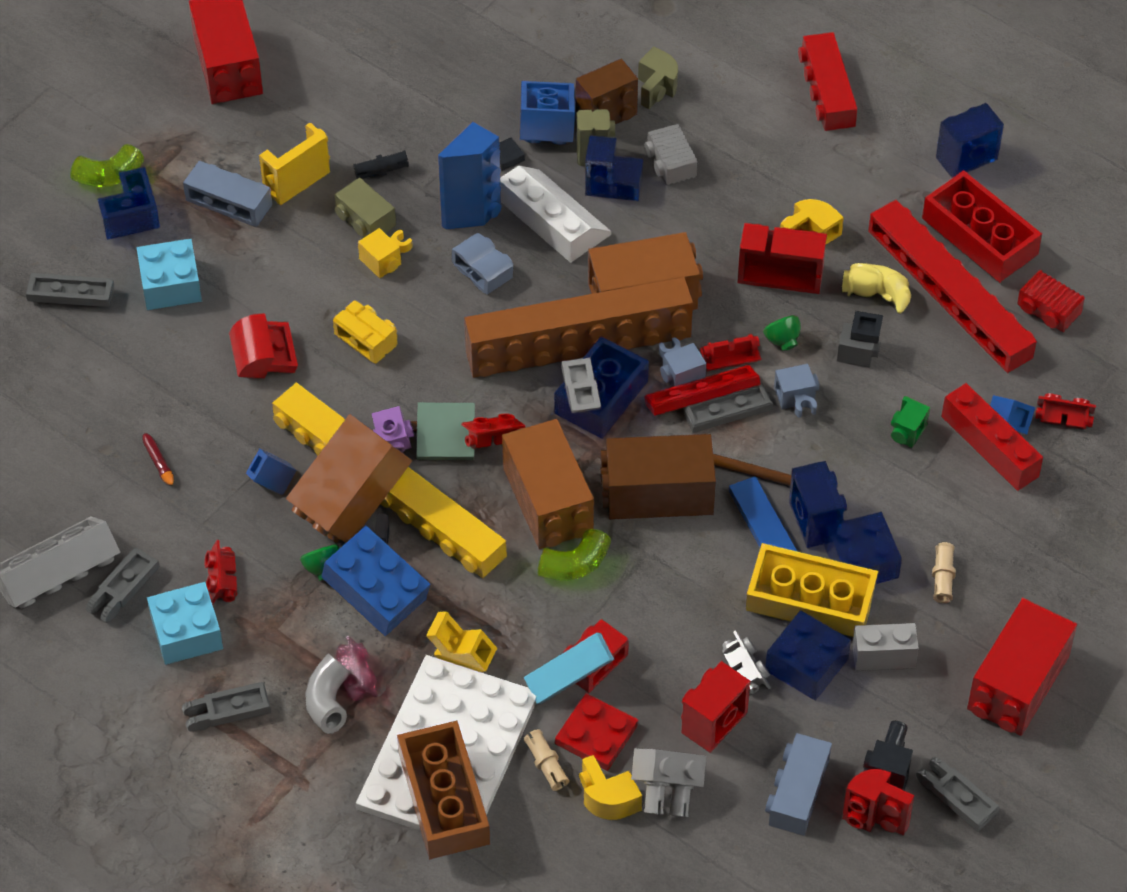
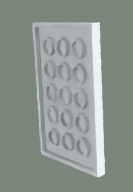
M426 655L356 801V810L421 831L399 757L397 735L458 720L487 815L536 705V696L531 693L528 687Z

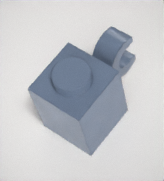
M672 338V349H667L662 342L659 343V355L663 358V366L660 367V371L666 383L669 382L674 387L706 377V362L694 343L681 347L680 341L677 338Z
M804 364L775 370L774 389L781 408L795 407V414L800 418L802 417V408L808 407L812 415H815L817 410L815 394L819 390V381L817 375L811 373L809 365Z

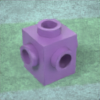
M400 406L372 413L375 426L373 431L401 452L412 448L409 437L414 436L410 420L405 421Z

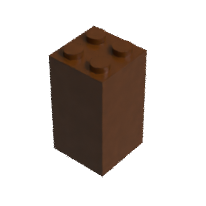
M711 434L606 438V450L600 451L601 485H603L602 505L603 508H608L609 520L714 515L716 478Z

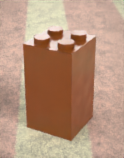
M686 232L588 249V285L591 294L685 277L693 301V310L698 309V298L702 297V288L699 280H703V270L700 263L696 264L694 242L689 243Z
M349 414L286 499L294 505L291 510L302 519L311 523L312 527L321 534L327 536L335 543H338L340 539L347 543L362 529L413 460Z
M550 420L503 434V469L538 549L554 547L561 542L574 538H583L590 533H594V498L558 420Z

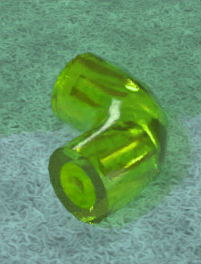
M124 144L115 156L107 160L98 161L80 155L73 162L70 177L71 180L97 188L115 186L125 182L140 168L144 162V156L138 148L129 144Z
M588 529L584 532L578 547L572 551L563 552L544 548L538 565V576L563 581L586 577L598 569L603 562L611 544L610 537L603 531Z

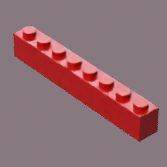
M894 200L870 214L869 233L1007 374L1034 358L1037 343L1034 335L1026 330L1017 321L1016 317L999 303L996 296L990 294L982 286L978 278L973 277L964 268L960 260L955 259L947 251L942 242L937 241L929 233L925 225L920 224L912 216L911 211L907 207H903L897 200Z

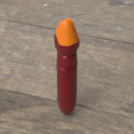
M144 433L142 436L143 444L159 471L160 478L167 485H172L174 482L173 472L168 468L153 437L148 433Z

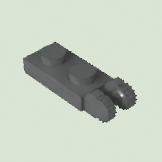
M134 548L98 587L99 590L88 601L86 606L87 612L91 614L98 612L107 598L111 601L102 611L100 619L105 623L110 622L117 616L120 608H123L159 569V561L140 549Z
M258 682L204 695L203 698L184 703L182 711L186 716H193L187 719L185 723L187 730L197 732L198 730H206L210 725L213 727L271 713V707L264 682Z
M933 757L929 761V765L934 773L942 779L938 780L923 768L915 773L919 782L926 789L931 790L935 796L977 832L999 813V805L955 768L952 769L937 757Z

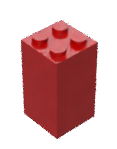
M189 0L193 37L211 104L263 94L259 56L243 0Z
M1022 597L973 677L967 710L981 719H987L998 724L1007 732H1014L1022 736L1070 656L1077 623Z

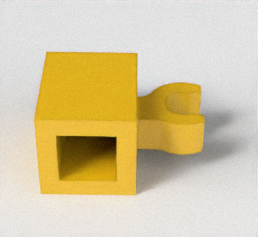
M378 228L358 241L359 259L380 279L384 275L394 272L401 265L400 253H405L412 249V239L409 238L404 242H400L404 239L402 230L396 231L389 237Z

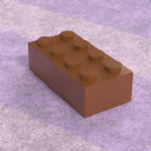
M458 720L397 735L399 757L429 860L490 845L489 822Z

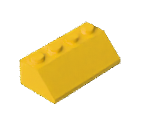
M762 543L747 591L746 611L854 637L855 626L866 625L878 571Z

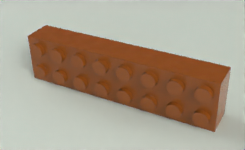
M685 277L464 317L465 348L472 377H486L496 373L518 371L523 368L545 366L550 363L570 361L588 356H599L604 353L626 351L642 346H653L661 342L672 341V338H677L679 341L691 338L693 301Z

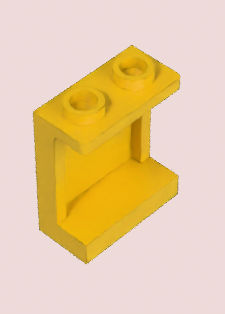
M312 123L305 125L307 139L281 157L277 158L268 149L259 155L262 183L270 187L271 198L280 206L330 173L328 137L322 129H317Z

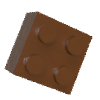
M622 58L576 78V115L579 110H591L592 112L595 110H608L610 120H615V124L629 120L637 115L638 78Z

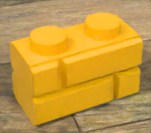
M354 300L333 319L334 334L375 364L398 344L395 325L390 320L386 319L384 321L379 318L374 309L369 305L363 306Z

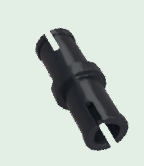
M403 150L402 152L383 157L381 154L377 155L376 159L353 164L356 179L359 177L364 179L379 174L382 177L387 175L386 172L409 167V162L407 161L406 151Z

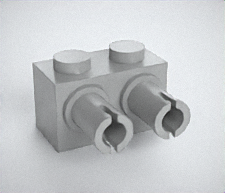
M634 748L631 780L644 781V784H647L644 812L664 814L665 786L672 787L669 815L689 817L690 791L694 789V786L704 787L706 756Z

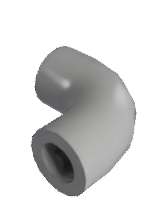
M329 653L312 673L305 692L306 708L314 723L327 734L338 731L346 722V711L336 702L335 697L341 684L351 674L344 665Z

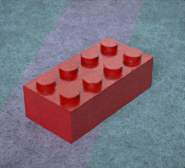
M964 170L925 197L922 219L999 283L1039 254L1042 233Z

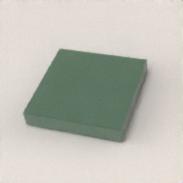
M418 402L417 460H474L475 449L468 447L465 443V437L469 435V430L461 424L462 422L473 421L475 418V403Z

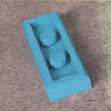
M595 633L531 672L524 679L531 693L536 696V703L542 704L610 663L614 658L602 634Z

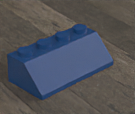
M472 122L438 155L442 227L445 229L484 226L491 218L497 217L502 208L499 136Z

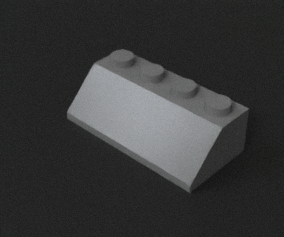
M90 516L1 562L0 592L8 604L15 608L17 606L25 608L36 601L35 597L45 592L46 595L60 590L62 588L61 584L69 579L76 581L88 575V569L96 565L103 567L112 563L115 560L113 556L121 552L106 521Z

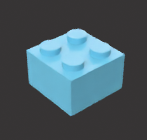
M192 239L136 247L147 310L202 302Z
M205 582L147 597L150 616L165 665L223 649L220 628Z

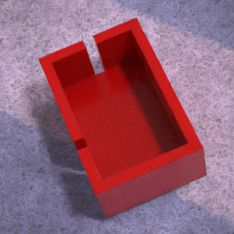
M744 223L739 251L737 283L820 294L827 234L780 227L769 230V226Z

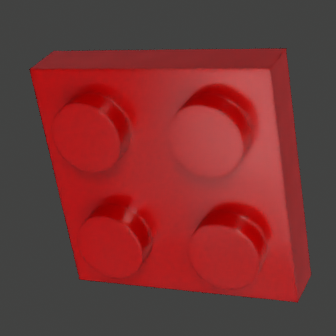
M585 693L556 735L555 745L583 759L594 755L600 768L608 771L638 727L639 719Z

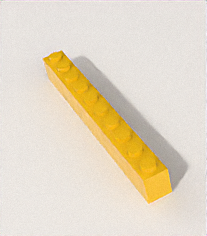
M297 382L272 402L275 423L281 429L286 428L294 434L301 444H307L311 447L317 456L345 420ZM409 467L381 502L383 507L391 508L404 523L412 524L425 539L433 540L446 555L454 556L470 573L475 572L482 579L507 557L506 540Z

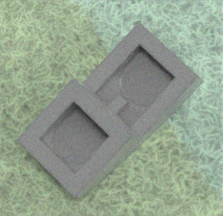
M590 358L563 361L561 364L572 413L601 409L597 383L594 380Z

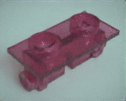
M346 636L348 645L338 646L335 657L349 671H352L344 681L348 696L352 697L354 701L361 700L366 692L377 697L374 686L377 683V679L373 671L368 667L366 660L369 659L366 648L362 643L358 644L351 637Z

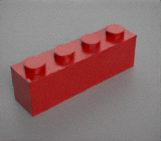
M834 32L803 36L802 47L798 48L800 63L805 64V81L811 84V100L816 101L817 104L815 108L817 120L822 121L824 131L856 127L858 109Z
M967 383L945 396L941 417L1017 491L1039 478L1043 456Z

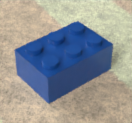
M367 526L361 529L324 562L321 577L384 636H387L427 599L430 588L428 581Z

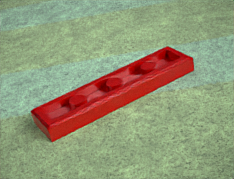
M746 365L644 396L645 405L656 416L761 385L760 376L750 365Z

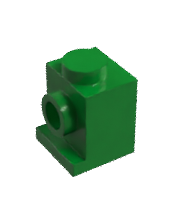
M904 396L901 411L897 410L891 421V426L894 427L891 438L899 444H905L913 448L928 425L930 407Z

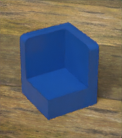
M993 395L990 406L1017 432L1027 435L1035 407L1016 400Z
M259 448L246 474L254 482L279 494H284L297 470L289 462Z

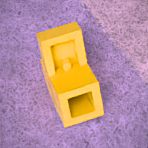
M807 199L794 204V215L786 217L780 224V228L827 234L826 244L842 235L844 217L824 201Z
M448 612L437 613L426 635L437 648L434 653L436 658L478 672L487 671L497 650V647L482 629L463 630Z
M594 755L582 759V772L579 773V778L584 787V805L593 815L602 819L617 820L642 811V794L635 781L631 780L632 775L630 771L606 779Z

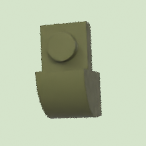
M654 46L639 61L638 80L644 83L641 87L642 106L650 109L656 102H660L665 94L673 98L677 92V62L670 54Z

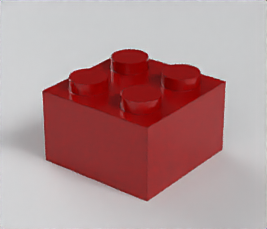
M723 661L714 669L709 668L703 675L701 683L695 689H689L682 699L681 733L711 753L748 713L751 681Z

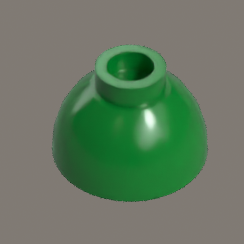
M795 315L781 318L767 325L763 330V334L769 342L781 347L783 351L790 350L798 346L797 339L801 330L800 319Z
M334 544L308 552L301 556L300 562L309 573L318 576L319 581L324 580L321 578L324 562L339 550V546Z

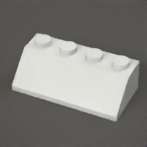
M517 166L500 178L501 203L570 263L611 235V231L539 169Z

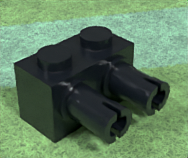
M895 720L890 723L885 741L877 740L874 750L867 751L863 768L864 771L882 769L891 772L890 784L905 791L913 750L904 747L908 726L901 721Z

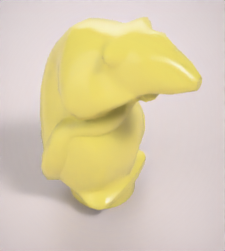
M856 263L850 266V270H844L842 292H848V296L854 293L862 297H872L879 293L886 301L892 302L896 306L898 314L904 312L910 303L912 294L909 289L908 279L898 271L886 266L868 263Z

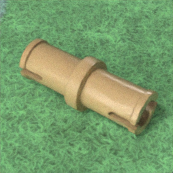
M942 542L935 546L936 564L932 568V576L935 578L933 599L939 603H948L950 600H953L952 580L956 577V569L953 567L954 545Z
M540 729L531 731L530 734L533 738H530L527 734L524 737V741L536 759L534 764L538 770H542L553 791L562 789L563 786L560 782H563L566 786L570 780L557 761L559 756L555 750H551Z

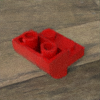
M261 313L246 316L232 326L229 335L238 377L265 379L268 372H296L298 363L289 322L267 321L266 314Z
M882 769L866 770L857 774L846 788L842 819L857 829L871 832L874 824L877 823L888 832H896L904 836L910 824L915 795L891 785V772Z

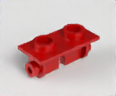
M752 334L733 339L732 342H728V340L716 343L708 342L707 346L700 348L701 355L706 362L707 371L762 360L758 347H760L759 338Z
M1050 393L1039 396L1037 405L1042 406V408L1037 407L1035 418L1040 419V422L1060 425L1062 415H1066V426L1086 429V427L1092 428L1094 416H1089V414H1094L1096 405L1090 404L1089 400L1083 398H1074L1073 401L1063 400L1060 395Z
M508 413L499 414L498 417L494 418L477 417L473 421L462 422L461 424L469 430V435L465 437V443L473 449L491 446L492 436H494L493 443L500 445L502 444L503 434L526 428L525 424L516 419L514 415Z
M216 540L211 551L208 550L206 552L204 566L208 568L209 575L206 580V586L212 605L217 598H223L225 602H232L238 594L236 576L226 575V573L235 574L236 572L235 552L232 551L231 547H222L220 549V540Z

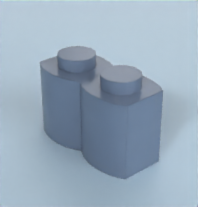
M476 233L452 249V262L463 275L470 278L474 285L487 295L513 278V262L507 254H502L496 250L494 243L488 237Z

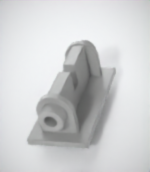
M735 630L733 633L737 639L735 641L727 640L723 643V655L726 657L731 668L736 669L743 665L737 672L751 681L749 694L756 693L759 690L758 686L761 684L770 689L771 686L766 679L770 676L767 668L761 660L757 662L753 656L757 652L756 648L748 637L743 639Z

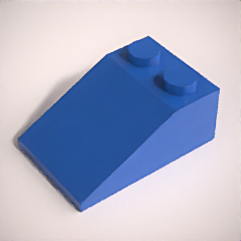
M521 81L520 140H525L528 143L552 141V143L559 145L573 142L575 121L574 83Z

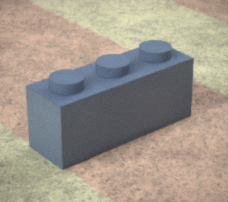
M198 161L183 182L186 201L254 227L259 225L272 206L270 187L202 161Z
M798 733L795 735L793 744L787 743L783 755V761H786L784 770L778 769L774 786L778 787L776 795L770 794L766 804L765 812L770 813L769 826L805 836L830 760L832 743Z

